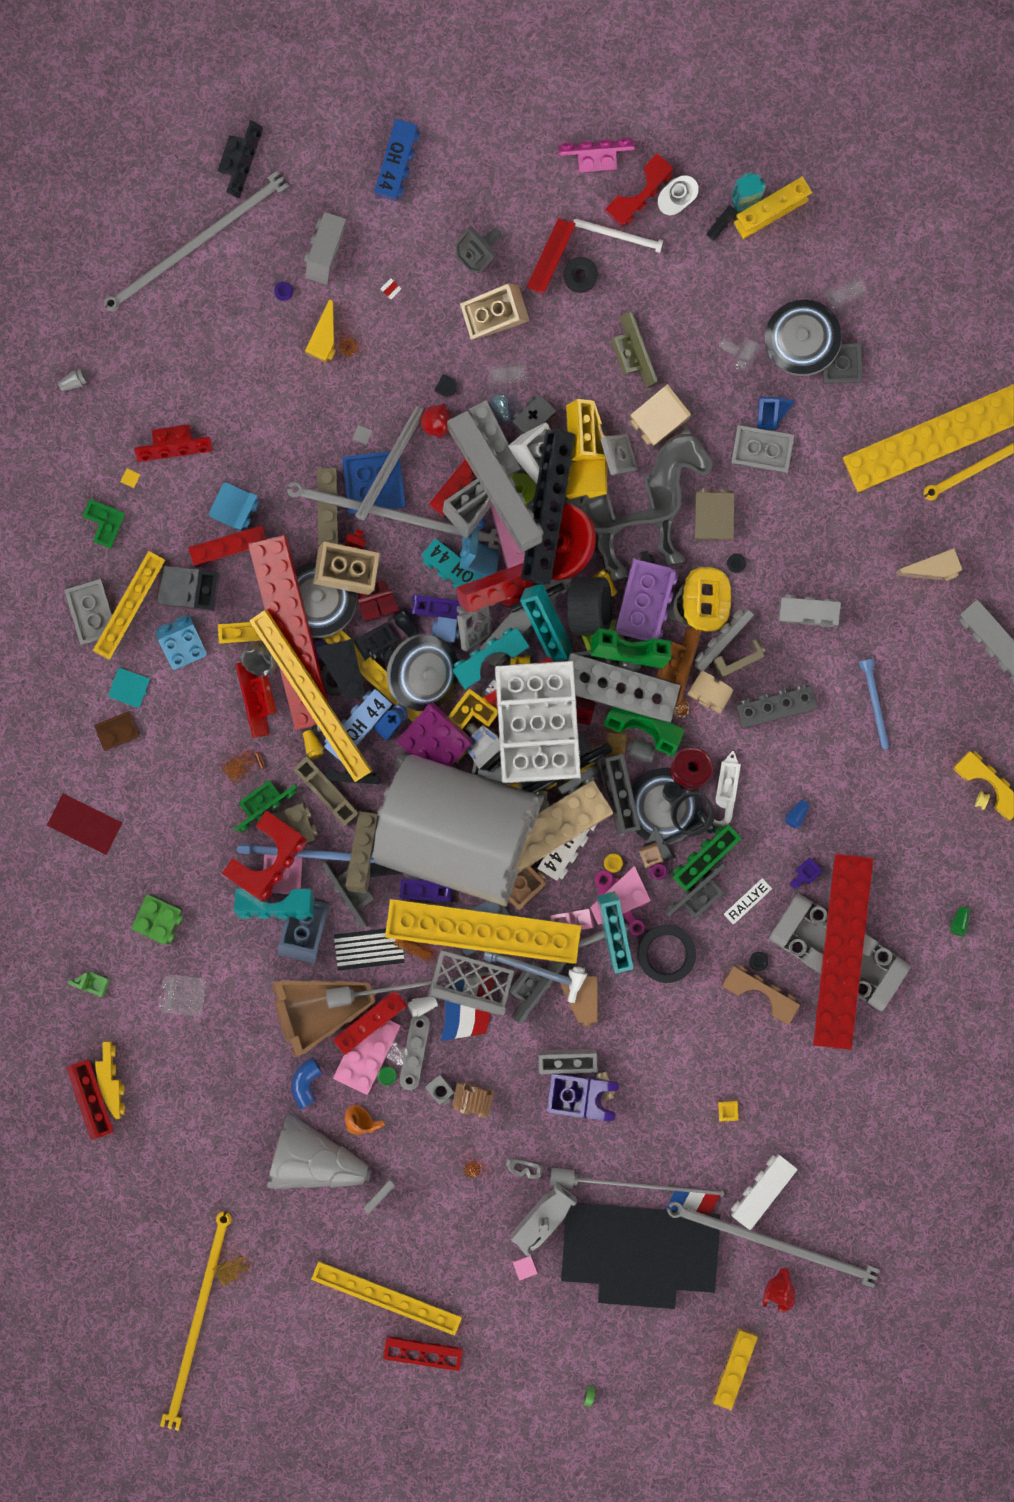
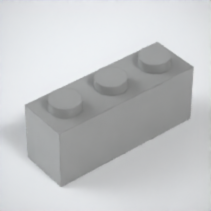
M596 1049L538 1050L539 1074L597 1072Z

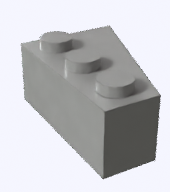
M324 212L322 219H318L316 224L317 234L312 235L310 241L312 248L311 251L307 250L304 262H307V279L328 284L329 272L331 267L333 268L334 258L345 230V218Z
M476 479L444 501L443 513L462 535L468 539L491 507L492 502L478 479Z
M785 595V598L782 597L780 599L778 622L833 628L839 625L841 602H835L833 599H823L821 601L816 600L814 597L796 599L797 596Z

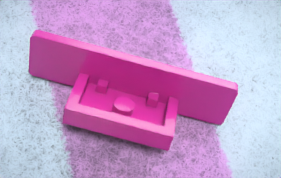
M622 138L619 141L601 140L598 143L584 141L581 144H573L567 142L558 146L559 155L578 154L579 172L617 170L616 151L635 150L634 140L629 138Z

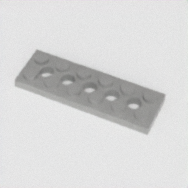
M570 654L568 662H573L575 696L664 722H671L680 685ZM582 672L587 673L589 676L587 683L580 681L579 677ZM599 678L606 679L607 686L605 688L598 686ZM618 683H622L625 686L623 694L616 691ZM636 688H640L643 691L641 699H637L634 696ZM655 693L661 696L659 704H655L652 701V696Z

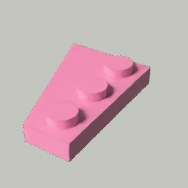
M635 866L606 892H616L620 900L622 914L651 901ZM596 901L590 908L599 925L602 921L598 901Z

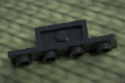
M252 120L249 122L244 138L229 135L217 170L222 174L231 175L226 193L238 199L244 189V184L263 131V127Z

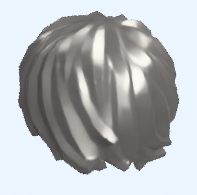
M263 641L251 644L248 648L244 649L240 656L242 665L246 667V670L255 675L264 674L266 676L267 673L273 675L278 666Z

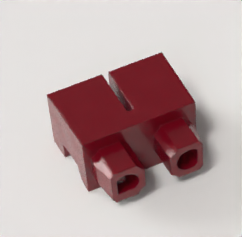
M385 580L375 583L378 593L373 595L359 593L360 599L358 601L364 623L381 618L376 601H378L383 617L399 612L392 590L389 589Z

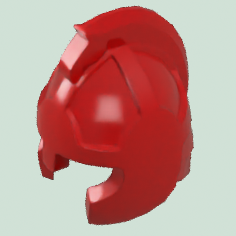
M445 403L427 408L421 418L422 430L429 436L435 435L437 439L449 433L447 421L452 419V416L446 409Z
M780 1268L777 1276L768 1281L763 1295V1307H767L768 1300L779 1304L777 1310L780 1312L789 1311L794 1306L795 1288L790 1280L787 1268Z

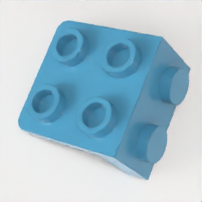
M223 483L210 509L209 516L242 532L244 528H248L251 522L250 515L252 511L255 512L259 506V497L229 483Z
M476 527L468 539L463 536L460 568L486 577L497 573L499 552L478 543L480 528Z
M190 615L179 617L176 621L170 624H163L155 630L157 639L173 670L207 655Z

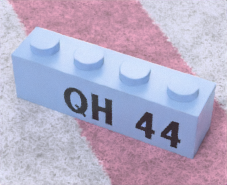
M376 689L373 692L369 690L362 698L365 701L360 706L357 704L350 711L352 716L348 720L343 719L341 721V724L356 746L393 705ZM326 739L324 741L326 743L324 747L340 760V758L338 757V755Z

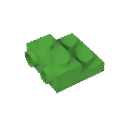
M147 894L131 929L167 945L168 942H172L176 932H173L175 925H180L184 915L181 914L182 909Z

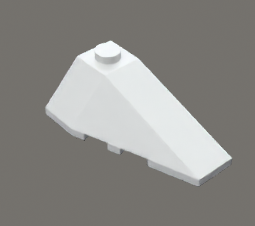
M543 423L520 435L508 446L517 462L536 484L545 432L550 429L547 423Z

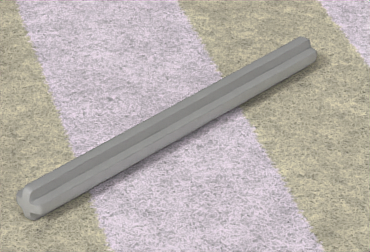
M420 406L415 407L355 515L358 519L365 520L425 412Z

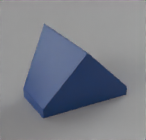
M760 396L758 399L757 428L777 430V425L795 401L781 397Z

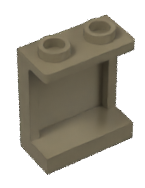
M699 489V492L695 493L694 540L732 541L734 539V493H730V490L721 489L718 493H711V489Z
M756 639L753 640L750 644L754 653L726 666L722 656L714 659L712 662L720 679L765 657L763 653L766 651L761 642L758 643Z

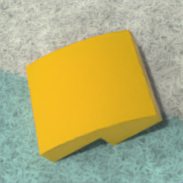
M584 460L571 463L566 488V497L569 500L584 495L591 499L607 494L606 460Z

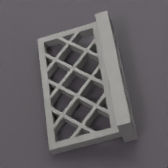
M440 950L427 996L503 1016L514 971ZM443 956L451 957L455 965L445 970L442 964ZM463 962H468L473 970L464 975L459 965ZM456 967L461 977L452 982L447 971ZM486 967L491 975L482 980L477 970ZM474 972L480 982L470 987L465 977ZM500 972L508 973L507 982L500 985L495 975ZM442 974H445L449 981V984L444 987L436 985L438 977ZM493 977L498 987L489 992L484 982ZM461 979L464 980L468 987L463 992L457 991L454 983ZM479 984L482 985L486 992L481 997L475 996L472 990ZM498 989L503 995L501 1003L495 1002L490 995Z

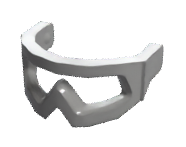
M507 1159L506 1163L508 1170L517 1176L523 1177L527 1174V1177L532 1180L541 1178L543 1170L541 1165L518 1159ZM516 1163L537 1168V1175H531L528 1168H525L522 1172L516 1171L513 1168Z

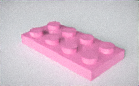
M366 1009L363 1016L370 1010ZM391 1020L387 1021L344 1055L333 1079L368 1095L401 1025Z

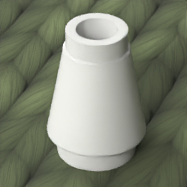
M430 996L412 999L411 1002H408L412 1017H419L438 1006L436 998Z

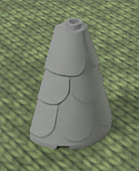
M287 1113L284 1128L281 1131L274 1155L267 1188L279 1190L364 1185L365 1181H369L371 1170H368L369 1165L344 1146H339L296 1115Z

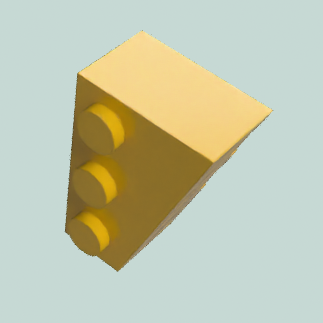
M576 399L567 404V432L575 434V445L571 461L606 460L600 439L606 437V435H603L600 426L602 422L595 401Z

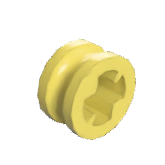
M980 791L974 806H980L984 810L989 801L990 794L985 795L983 791Z

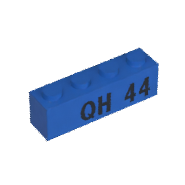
M395 119L374 191L376 196L396 202L398 197H402L404 186H402L403 178L407 179L410 170L407 167L408 161L413 160L415 150L412 149L413 144L418 142L420 131H417L418 125Z

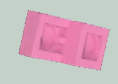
M591 909L551 915L553 922L581 925V930L594 928Z

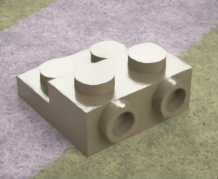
M303 803L272 814L307 839L305 843L316 840L315 836L318 833L315 825L310 824L309 818L312 816L309 807H304Z

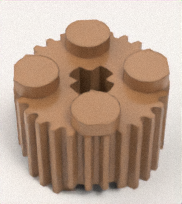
M457 1083L452 1109L459 1110V1113L470 1115V1112L479 1117L488 1118L494 1090L489 1088L483 1090L482 1087L470 1083H464V1085Z

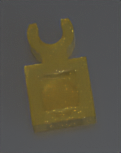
M608 731L606 743L610 744L613 751L607 758L618 756L619 753H625L626 733Z
M243 1256L237 1257L233 1264L230 1260H227L212 1269L222 1287L239 1278L238 1271L243 1272L249 1269L248 1265L243 1267L239 1265L240 1261L245 1259Z

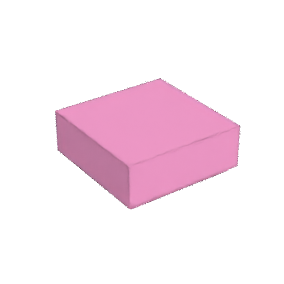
M531 1256L513 1262L519 1281L537 1274Z

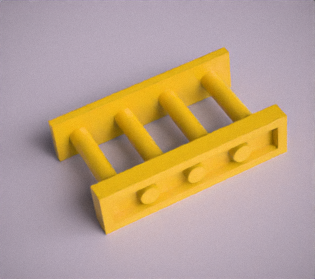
M802 176L737 214L738 220L733 224L742 239H745L808 202L807 196L812 194V191Z

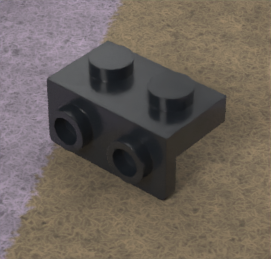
M384 623L358 637L353 642L366 661L369 658H372V660L377 659L380 648L391 650L392 647L396 648L398 646L396 643L401 638L400 636L395 638L387 623Z

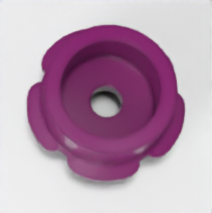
M663 862L649 867V875L653 879L661 880L667 874V867L664 866Z

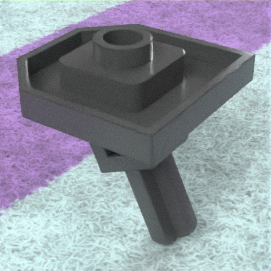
M471 226L455 244L456 257L469 271L481 273L497 256L491 245L502 237L500 230L494 228L483 237Z

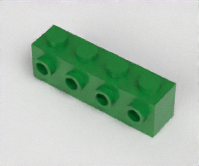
M729 824L725 827L721 825L714 832L716 836L712 840L707 838L700 845L702 849L698 853L695 851L686 858L688 862L684 866L680 864L673 871L674 876L672 879L685 892L742 839Z

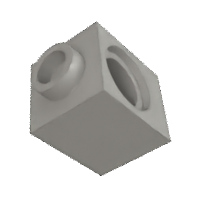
M441 1074L425 1086L439 1105L441 1103L446 1105L454 1098L452 1095L455 1092ZM438 1086L446 1088L447 1093L444 1096L436 1094L435 1089Z

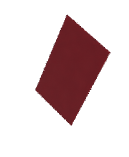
M62 793L47 826L107 855L122 822Z

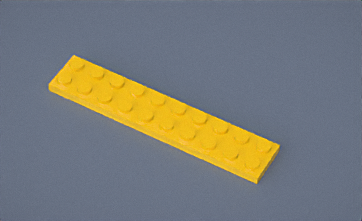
M1014 384L844 456L842 459L857 493L1013 427Z
M390 899L385 938L576 964L581 925Z

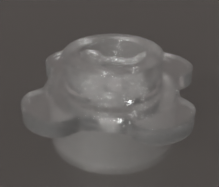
M393 1043L391 1045L392 1048L387 1053V1059L396 1062L397 1065H402L409 1051L407 1048L400 1047L398 1043Z

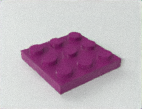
M433 702L422 711L397 740L409 754L447 766H452L474 742Z

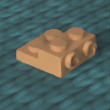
M531 866L517 874L509 901L520 910L547 884L544 881L546 877L539 870L535 872Z

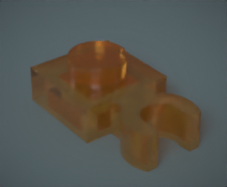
M249 750L242 754L240 760L235 756L221 768L232 783L248 772L245 768L246 765H252L256 762L255 758L251 761L246 760V755L250 753Z

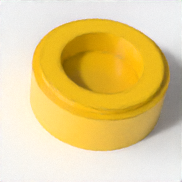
M613 853L605 857L604 867L607 871L615 873L621 870L623 860L618 854Z

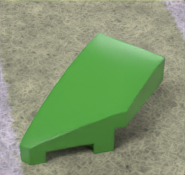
M90 972L68 981L67 984L104 997L111 979Z

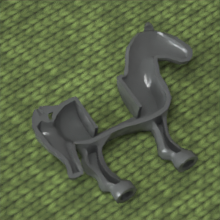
M688 424L683 428L680 435L674 436L660 449L651 474L643 477L650 509L615 518L608 491L605 495L591 499L584 495L570 500L567 498L566 504L583 510L592 520L598 536L595 547L603 558L604 570L610 572L612 582L628 578L629 575L628 568L620 564L613 549L615 534L625 526L635 524L657 525L659 528L657 548L659 553L666 556L667 566L686 562L684 554L676 551L671 542L672 523L681 507V490L679 485L681 468H690L699 475H707L713 466L712 460L705 452L700 441L690 434Z

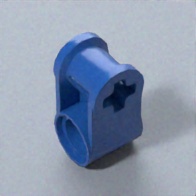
M399 704L393 706L373 726V729L387 741L406 719L407 709Z

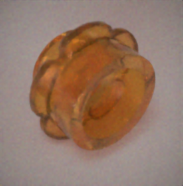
M352 338L342 339L339 346L340 353L346 357L356 353L358 346L355 344V340Z
M681 699L680 704H675L673 715L682 718L689 713V705L686 700Z
M476 1161L466 1164L463 1168L465 1177H476L480 1173L481 1165L477 1164Z

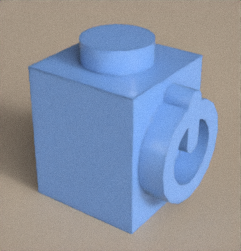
M438 617V621H433V636L443 639L449 645L454 643L455 639L459 640L460 633L459 628H457V619Z

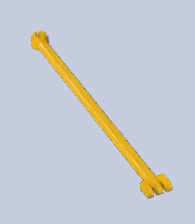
M1014 442L937 485L927 486L923 491V496L928 494L929 489H933L935 495H928L925 498L926 500L933 501L945 490L1014 453Z
M221 1211L216 1217L218 1225L169 1413H163L160 1426L164 1427L166 1420H168L167 1428L171 1429L173 1422H176V1431H179L182 1417H178V1412L226 1228L232 1221V1216L229 1212L225 1215L227 1222L222 1223L220 1221V1217L224 1216L225 1211Z

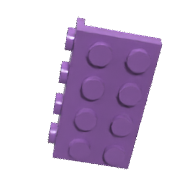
M633 558L614 631H617V634L644 641L652 638H662V622H666L668 611H666L667 603H671L673 597L671 588L672 585L676 584L678 578L674 568Z

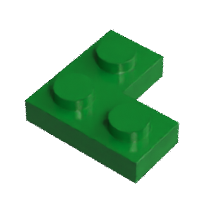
M89 499L82 517L100 524L93 542L111 549L126 514Z

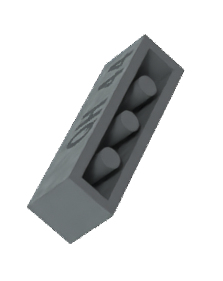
M624 755L600 760L617 835L641 830Z

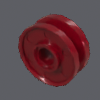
M694 747L685 748L680 751L671 763L670 768L672 780L678 783L682 789L690 791L703 787L713 772V764L709 755L700 748ZM688 766L694 767L695 772H691Z

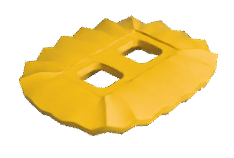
M698 567L690 571L689 575L685 578V586L683 588L684 617L688 625L696 630L706 632L717 631L727 623L730 615L731 586L729 579L725 573L717 568ZM703 584L712 585L711 596L702 594ZM702 603L712 605L710 615L701 613Z

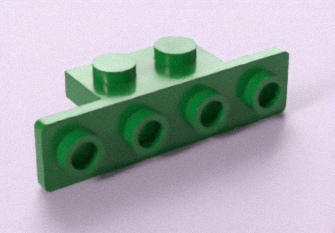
M270 780L238 802L249 818L233 830L243 833L251 827L249 823L254 819L258 822L265 811L270 808L273 811L282 804L280 801L283 798L287 797L289 799L297 793L296 789L299 788L297 784H294L281 795Z

